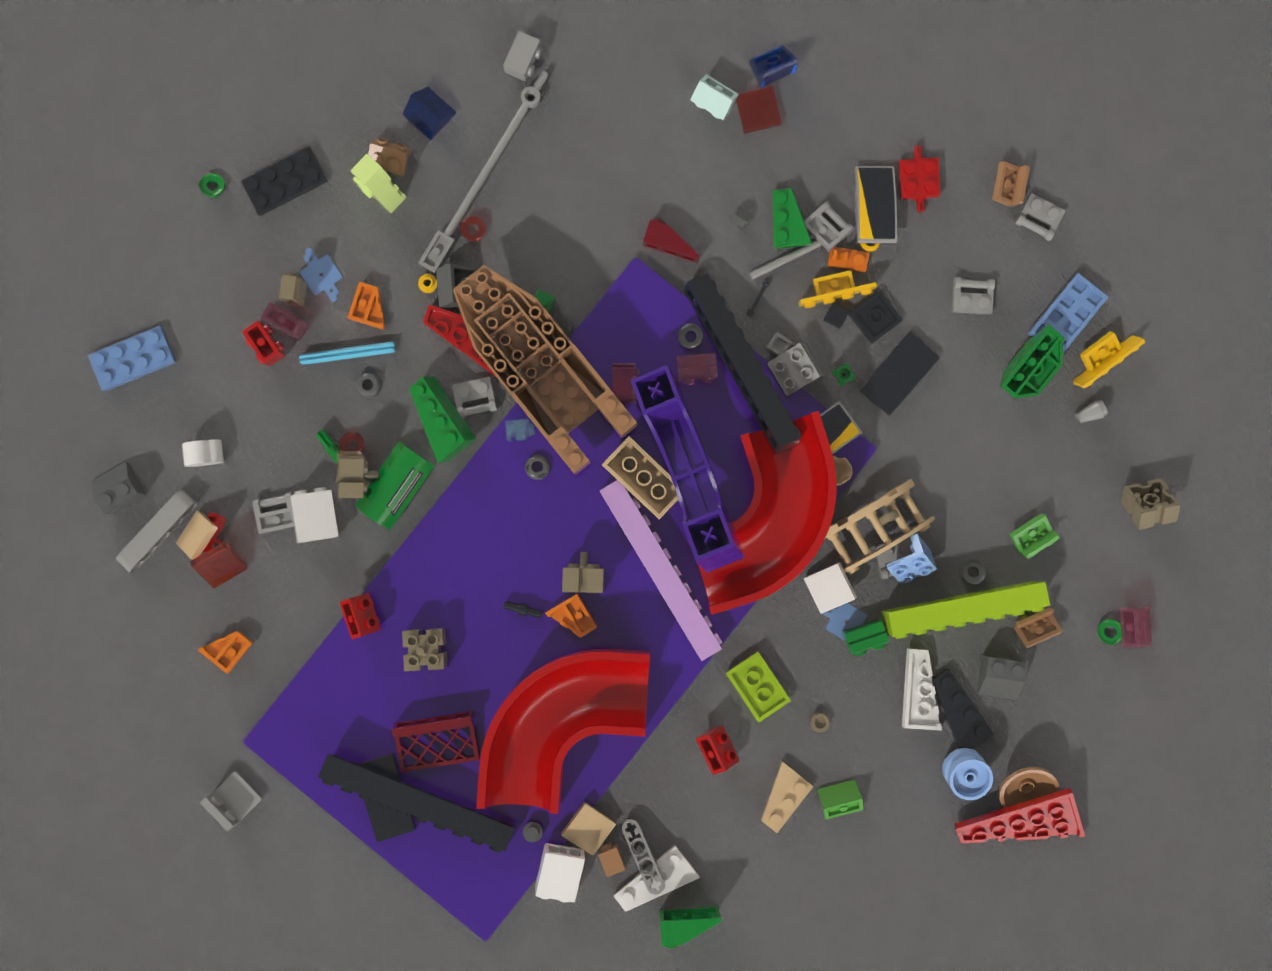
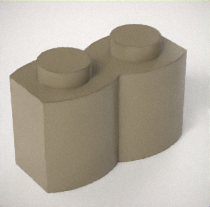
M287 272L286 275L281 277L278 299L290 306L304 307L307 283L304 282L303 278L298 277V274Z

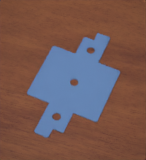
M309 247L305 250L307 255L303 257L308 267L300 271V274L315 296L324 290L333 303L338 300L336 295L339 293L334 283L343 277L328 254L318 260Z
M849 603L838 606L837 609H831V613H828V611L822 613L830 618L825 629L844 640L842 631L862 625L867 617V614Z

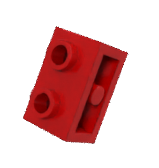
M256 321L242 331L246 337L244 339L245 342L257 353L255 356L261 364L271 367L286 357L283 352L285 350L284 346L279 340L274 339L272 336L274 331L268 324L265 325L260 321Z
M369 592L339 602L351 640L381 630L380 620L376 615L374 602Z
M723 725L711 728L696 738L712 775L725 772L740 761Z

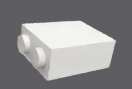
M326 487L315 488L314 492L306 493V490L295 491L294 495L290 496L297 543L338 537L331 490H326Z
M545 843L535 884V896L542 899H556L561 902H575L585 861L584 849Z

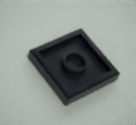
M880 290L848 314L871 345L903 321Z

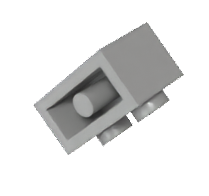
M518 31L503 64L505 73L526 82L528 76L531 77L534 72L536 59L539 60L543 48H541L540 40Z

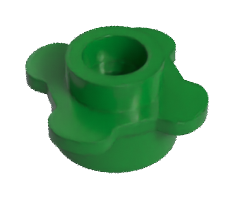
M843 364L839 369L832 371V375L836 377L839 386H844L846 382L855 379V374L852 373L848 364Z

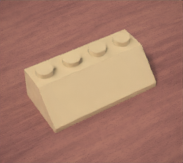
M630 437L602 464L609 473L658 519L678 501L670 474Z

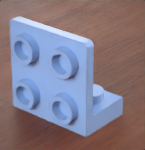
M918 534L910 536L912 541L910 549L913 554L886 565L887 569L900 584L911 582L917 577L928 575L932 571L937 570L931 550Z

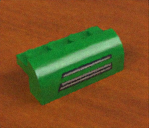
M399 441L378 471V478H373L367 486V492H363V498H359L355 506L364 515L391 530L434 468V465Z

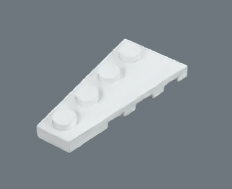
M907 648L902 715L903 728L942 730L938 717L939 709L935 700V686H933L932 682L933 674L929 650Z
M676 845L656 859L665 880V889L660 894L654 895L647 890L640 873L613 894L625 912L700 878L699 874ZM653 863L644 870L650 872L653 869ZM655 871L646 877L647 879L652 878L653 884L651 887L652 889L656 888L658 891L661 882L655 881L654 876L658 875Z

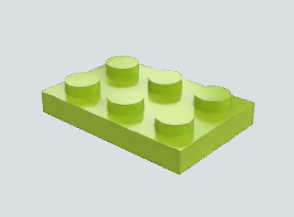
M758 651L725 672L758 723L791 701Z

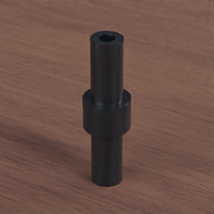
M508 601L504 603L503 609L518 612V615L542 618V610L530 608L527 604L521 603L519 605Z

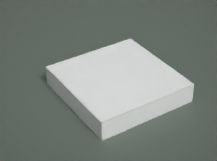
M840 562L804 578L821 614L857 598Z

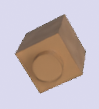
M610 842L601 846L598 856L606 876L609 877L624 871L626 865L618 844L612 845Z

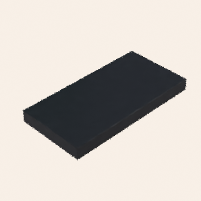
M911 332L862 387L860 392L890 416L941 357Z
M393 753L359 763L362 766L401 781ZM374 799L370 801L364 800L377 842L416 830L411 814L408 813L405 816L397 813V809L394 807L384 808L379 806L378 801Z

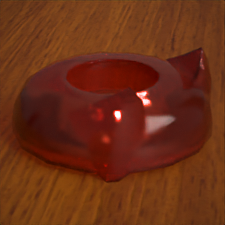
M472 216L466 218L461 223V233L468 241H479L485 235L486 228L481 218ZM470 224L478 225L479 232L476 235H471L468 232Z
M348 432L340 440L341 451L362 452L365 450L364 439L357 432ZM352 440L358 442V446L354 450L348 448V444Z

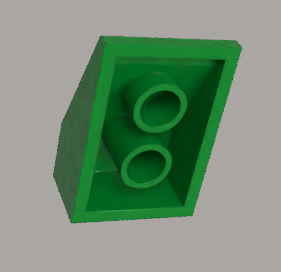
M719 907L659 910L662 947L666 946L668 949L677 948L678 945L687 943L721 922Z

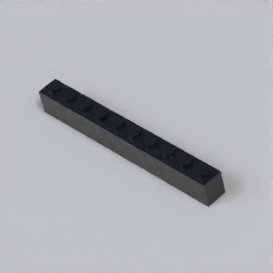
M705 274L687 281L684 290L687 298L775 454L777 455L797 446L801 439L800 430L791 421L789 411L783 407L780 395L775 393L770 378L763 372L761 362L755 358L753 349L749 343L747 344L742 329L735 323L733 313L727 309L723 296L719 295L714 280H711L709 275Z
M332 753L327 754L318 778H321L322 783L333 786V784L341 786L340 790L350 794L352 791L360 794V798L367 801L374 799L378 801L379 806L384 808L394 807L397 809V813L405 816L409 813L416 816L415 820L422 823L432 822L437 829L445 831V828L452 830V834L457 837L463 838L467 836L471 838V842L477 845L487 844L490 846L489 849L498 853L501 850L506 851L515 826Z

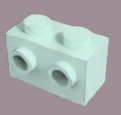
M706 74L699 81L691 101L697 107L709 111L715 118L724 120L730 113L739 94Z

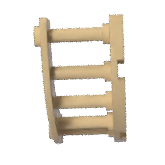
M912 479L896 486L878 500L860 508L849 517H845L830 525L825 538L832 541L846 566L843 570L845 573H854L859 569V565L892 548L918 531L923 532L931 527L929 523L935 520V517L932 516L924 520L909 495L911 493L909 489L915 486ZM898 496L900 499L903 498L917 522L911 529L895 505V498ZM882 506L888 507L890 512L897 510L900 516L895 520L903 534L892 541L876 515V510ZM865 516L867 519H870L884 543L882 547L871 552L857 528L858 524L856 521ZM844 528L847 531L850 530L865 555L854 562L838 537V531Z

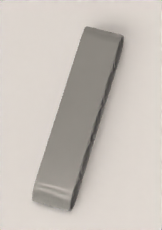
M183 490L175 493L117 555L116 560L129 573L135 572L194 510L197 503Z

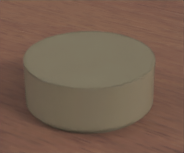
M893 510L880 517L879 521L883 526L900 516L897 510Z
M816 712L810 717L809 723L814 731L821 733L829 728L830 720L825 713Z

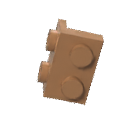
M377 138L369 145L368 155L384 171L404 176L406 174L408 156L412 154V150L408 149L404 144L388 143L389 141L384 138Z
M1006 161L999 162L992 200L1009 207L1022 204L1030 167L1027 165L1018 167Z
M1044 607L1043 611L1035 612L1034 615L1029 617L1024 615L1017 619L1014 629L1026 649L1062 633L1063 630L1053 615L1054 610L1052 607L1047 609Z

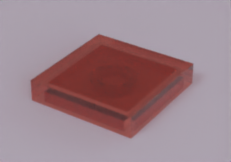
M773 86L738 95L736 104L744 134L781 126L782 121Z
M226 542L190 561L191 567L213 588L248 569L247 564Z

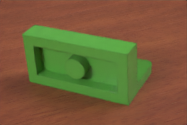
M855 780L818 789L825 820L863 810L862 797Z

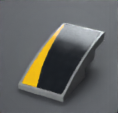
M855 166L856 187L854 192L857 243H897V203L894 166Z
M840 401L820 414L832 454L863 433Z

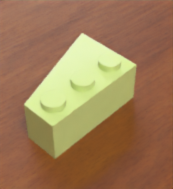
M368 154L351 170V173L354 175L353 180L369 199L371 197L375 198L390 213L406 199L405 194L399 190V187L391 183L392 179Z

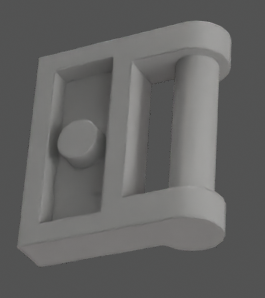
M1031 193L1015 224L1018 226L1022 225L1044 236L1045 240L1050 241L1066 210ZM1026 215L1049 226V229L1026 219Z
M826 201L804 222L806 223L807 231L830 252L854 230V227L851 224H847L831 208L832 205ZM826 213L842 229V231L839 233L822 216L823 214Z
M955 277L953 282L952 313L991 315L993 312L995 280H963L961 277ZM961 287L986 289V294L961 292Z
M490 377L452 385L456 407L462 418L485 411H497ZM485 398L489 399V403L463 408V403Z
M287 492L283 496L252 501L259 534L295 527L290 496L293 495L292 492ZM282 503L287 504V508L266 513L262 512L264 507Z
M911 538L903 540L876 556L882 580L893 576L886 569L885 563H890L913 554L910 549V544H912ZM884 544L874 545V549L876 550Z

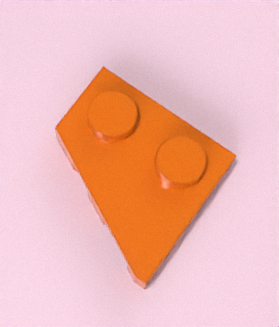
M359 281L347 318L385 330L379 288Z
M579 593L545 613L548 617L558 621L563 627L572 630L580 638L598 628L597 623Z

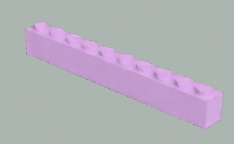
M616 480L601 489L600 493L700 660L703 661L722 649L720 644L723 642L717 633L713 634L710 630L712 624L708 617H703L699 612L702 607L697 599L692 600L689 593L692 592L687 582H681L679 578L682 575L676 565L672 567L669 559H671L669 552L666 548L662 550L659 542H661V539L656 531L651 532L648 527L651 523L646 514L642 516L638 509L641 506L637 499H632L628 493L629 491Z

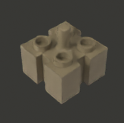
M337 451L336 490L338 498H363V492H367L366 478H378V471H367L366 457L362 456L361 451Z
M1163 478L1147 481L1146 486H1141L1140 483L1124 486L1121 503L1127 513L1132 514V520L1138 530L1154 527L1155 522L1163 525L1177 522L1181 504L1174 494L1168 495L1170 488Z
M580 552V564L569 563L567 567L563 568L562 592L603 593L604 568H600V564H588V552Z
M446 628L427 629L426 634H422V629L402 631L403 647H408V654L403 655L404 671H420L424 669V665H428V670H439L448 667L447 651H442V645L446 644Z

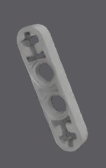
M635 819L626 820L622 825V831L647 890L654 895L660 894L665 889V880L642 827ZM628 823L636 825L634 832L636 835L639 833L641 835L640 838H636L632 842L630 838L634 836L631 831L628 832L626 829L629 827ZM637 841H641L645 845V850L642 853H638L634 849ZM645 860H650L653 863V869L650 872H646L642 867ZM655 871L658 874L654 876L655 881L661 882L658 891L656 888L652 889L651 885L653 884L652 878L647 879L646 877L648 875L653 874Z

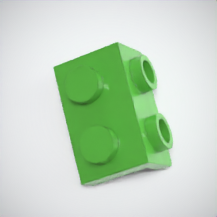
M1042 513L1009 534L1017 552L1027 559L1035 556L1060 538L1052 530L1047 517Z

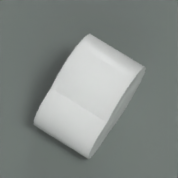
M219 439L191 441L182 444L185 467L224 463L222 441Z

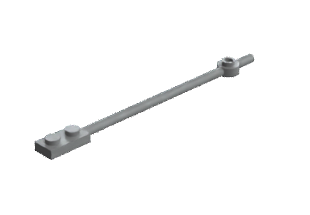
M542 71L533 87H526L521 92V107L445 232L442 233L439 230L436 232L418 262L422 267L436 274V269L441 267L456 242L451 238L456 227L527 110L536 107L540 103L539 90L549 75L547 72ZM530 96H533L534 100L529 101L528 98Z

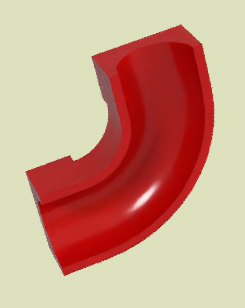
M819 411L792 421L794 426L800 430L801 439L797 446L777 455L762 430L740 435L754 478V495L751 504L739 519L732 522L745 558L710 572H706L698 564L705 585L711 615L755 602L780 590L807 567L823 544L834 515L837 479L832 451Z
M615 648L578 651L546 663L523 679L501 704L486 733L479 765L476 809H485L493 805L519 804L544 808L550 813L558 814L562 798L564 758L574 744L585 737L595 734L645 737L650 651Z

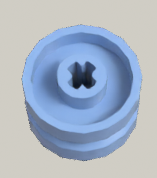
M956 749L944 759L942 766L943 776L954 794L961 799H979L991 789L993 773L983 757L974 749Z

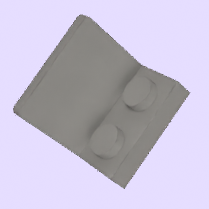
M804 342L797 344L768 362L769 368L786 396L824 376Z
M235 771L212 794L205 797L200 804L228 832L263 798Z

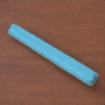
M394 342L303 353L299 355V360L302 365L394 353L396 347Z

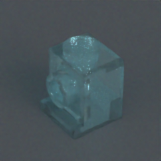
M529 419L505 421L508 442H513L512 438H515L516 441L527 440L528 436L535 435L534 423H531Z

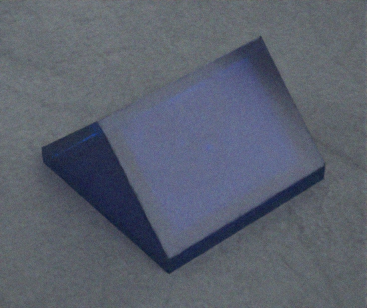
M782 45L749 60V65L760 88L795 73L798 58Z
M426 87L411 94L402 115L431 141L453 118L456 111L432 89Z

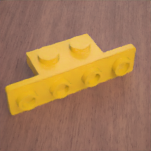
M851 270L815 278L812 281L816 296L801 299L798 304L799 307L804 306L807 309L815 307L816 303L819 302L824 304L835 302L836 298L842 297L843 300L853 298L854 294L861 293L862 296L873 293L877 283L874 282L855 287Z
M1109 331L1079 354L1087 370L1073 380L1074 385L1082 388L1091 386L1095 380L1108 373L1112 367L1121 363L1132 352L1137 351L1145 343L1144 338L1132 335L1120 344L1115 333Z

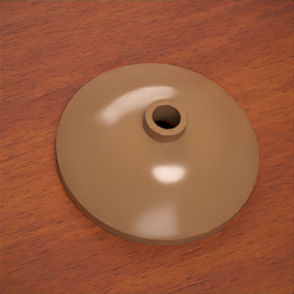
M1039 767L1023 768L1013 772L1003 781L999 789V800L1003 808L1060 791L1059 783L1056 777L1046 769Z

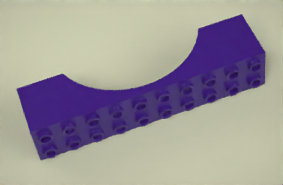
M665 365L632 379L631 383L642 414L654 435L672 478L682 510V524L696 562L706 572H710L745 558L677 378L669 366Z

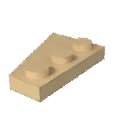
M782 760L761 817V821L776 833L779 832L813 788L811 783Z

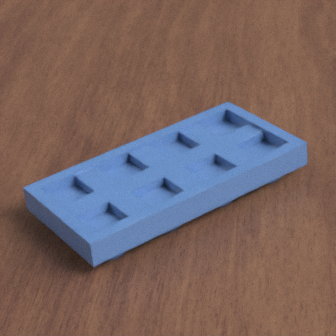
M1077 273L1028 334L1033 337L1047 325H1051L1064 337V353L1107 300L1108 296Z
M161 326L88 355L100 388L104 392L177 363L164 329Z

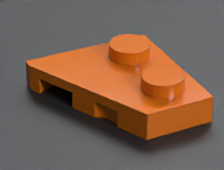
M235 631L228 636L199 648L198 651L226 674H229L254 642L241 631Z

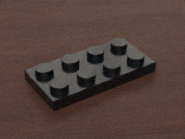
M310 146L241 180L259 216L328 182Z

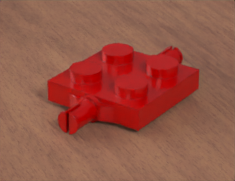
M914 146V158L899 160L900 200L911 199L916 201L917 212L925 211L924 200L940 197L939 157H922V146Z

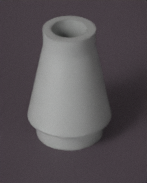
M1095 400L1075 414L1078 422L1081 424L1102 419L1108 412L1102 400L1098 402Z

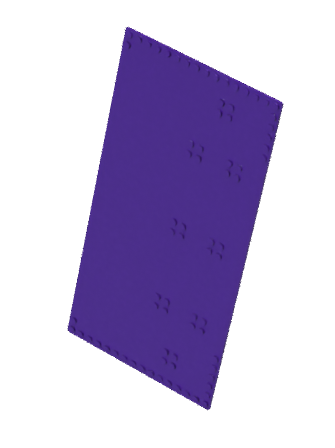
M638 258L632 259L569 337L570 341L578 348L635 419L637 427L621 438L600 410L596 411L569 433V436L591 462L575 475L519 404L516 403L362 593L369 592L374 602L376 615L380 620L381 630L351 640L343 616L243 740L244 745L483 941H487L537 879L545 843L564 845L567 839L561 835V832L582 803L585 801L591 806H595L714 656L713 654L703 661L700 660L600 493L601 489L617 480L602 464L628 437L632 438L670 474L654 435L642 414L631 380L668 365L680 384L731 522L736 521L746 512L754 495V478L740 435L761 431L762 429L689 299ZM686 324H696L703 332V342L696 348H685L678 340L679 330ZM689 331L686 334V340L688 342L695 341L696 333ZM753 350L755 358L762 364L763 372L770 378L775 393L780 395L783 407L789 411L791 421L815 411H819L822 414L827 410L825 406L802 388L786 396L769 368L768 361ZM861 435L832 454L837 458H846L851 464L853 472L849 481L837 486L836 501L876 452V447ZM533 455L544 456L550 463L549 474L542 480L530 478L524 469L526 461ZM537 461L532 464L534 472L542 471L543 464ZM628 492L632 499L636 498L631 492ZM637 499L641 506L638 509L642 516L646 514L651 523L648 527L652 533L656 531L661 539V542H659L662 550L666 548L671 556L669 562L672 567L676 565L682 575L679 576L681 582H687L692 591L689 593L692 600L697 599L702 607L699 612L703 617H708L712 624L710 630L713 634L717 633L724 643L757 601L711 615L703 578L682 524L683 516L679 499L660 519ZM580 552H588V564H600V568H604V592H562L563 568L567 567L569 563L580 564ZM577 593L581 596L598 625V628L581 638L574 634L572 630L563 627L558 621L545 614ZM508 601L519 605L521 603L527 604L530 608L542 610V618L518 615V612L503 609L504 603ZM446 628V644L442 645V651H447L448 667L439 670H428V665H424V669L420 671H404L403 655L408 654V647H403L402 631L422 629V634H426L427 629ZM611 648L650 651L645 737L595 734L585 737L574 744L564 758L562 798L558 814L550 813L544 808L519 804L493 805L485 809H476L480 760L401 772L395 736L393 737L392 727L397 722L473 711L474 727L481 758L486 733L499 707L521 681L539 667L554 659L578 651ZM470 727L461 728L458 734L467 739L471 734ZM444 730L438 736L448 742L453 734ZM427 733L419 737V740L426 745L433 739ZM408 736L400 737L401 744L407 748L413 743V740ZM456 736L450 742V745L457 750L464 744ZM435 739L430 747L440 753L445 745ZM415 743L411 748V751L418 756L425 750L418 743ZM466 744L461 752L466 756L474 755V749ZM446 748L442 756L452 759L456 753ZM427 750L422 758L427 762H433L436 756ZM332 753L359 764L393 753L401 781L515 826L506 851L501 850L498 853L489 849L490 846L487 844L477 845L471 842V838L467 836L460 838L453 835L452 830L445 828V831L435 828L432 822H419L415 820L416 816L414 815L412 817L416 830L377 842L365 801L359 797L360 794L353 791L351 794L340 790L341 786L333 784V786L322 783L321 778H318L327 754ZM407 754L404 758L405 766L414 765L417 759ZM529 822H537L543 829L542 837L537 842H529L523 836L524 826Z

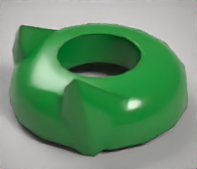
M215 173L204 175L198 184L205 196L213 197L214 199H217L225 189L223 178ZM215 182L218 184V188L210 191L207 189L208 184Z
M1104 620L1098 626V637L1105 644L1116 645L1124 637L1123 625L1116 620ZM1108 626L1113 627L1116 631L1115 636L1112 638H1108L1104 633L1105 628Z

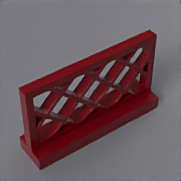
M473 711L395 723L392 727L393 737L395 736L401 772L480 760ZM470 727L471 734L467 739L458 734L461 728ZM447 730L453 734L448 742L438 736L441 731ZM427 733L433 737L428 745L419 740L422 734ZM408 736L413 740V743L407 748L401 744L400 737ZM455 736L464 742L459 750L450 745ZM435 739L445 745L440 753L430 747ZM415 743L425 748L420 756L411 751ZM467 744L474 749V755L466 756L461 751ZM446 748L456 753L452 759L442 756ZM427 750L436 756L433 762H427L422 758ZM407 754L417 759L414 765L405 766L404 758Z

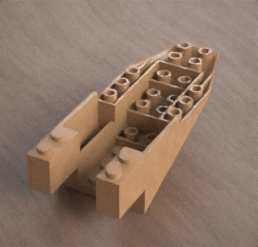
M485 265L452 289L475 351L575 475L591 462L569 436V433L596 411L600 410L621 438L637 427L635 419L578 348L570 341L538 299Z

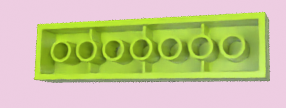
M1030 581L881 610V615L886 633L896 639L908 637L907 633L921 635L926 634L928 629L941 631L946 630L948 625L962 627L966 626V622H974V624L986 622L985 618H993V620L1003 619L1005 614L1018 616L1025 614V610L1039 612L1043 611L1044 607L1051 605L1046 582Z

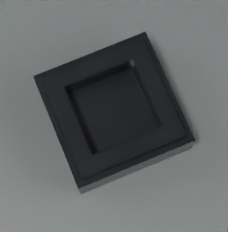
M832 303L823 321L841 329L850 311Z

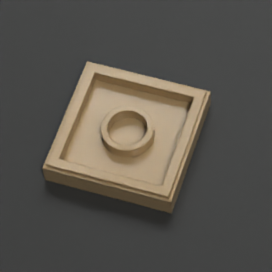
M196 511L176 544L190 559L197 561L218 527L202 512Z
M584 801L563 829L561 835L593 856L615 827L616 822Z

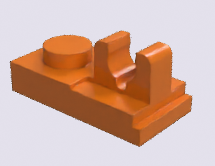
M834 247L829 252L827 266L865 273L869 253Z

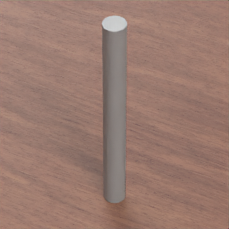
M815 240L812 242L813 245L803 246L750 272V278L754 280L820 247L821 244Z

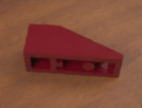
M650 219L643 239V246L698 264L700 255L669 225H666L665 221Z

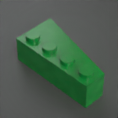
M435 376L421 377L409 388L437 463L450 462L476 440V437Z

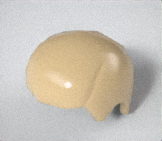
M833 456L837 486L851 479L853 473L852 466L846 458Z

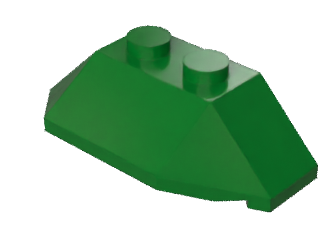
M1047 325L1025 343L1003 371L1000 387L1014 399L1039 396L1062 366L1064 337L1051 325Z

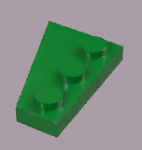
M793 189L772 190L774 248L781 249L813 245Z

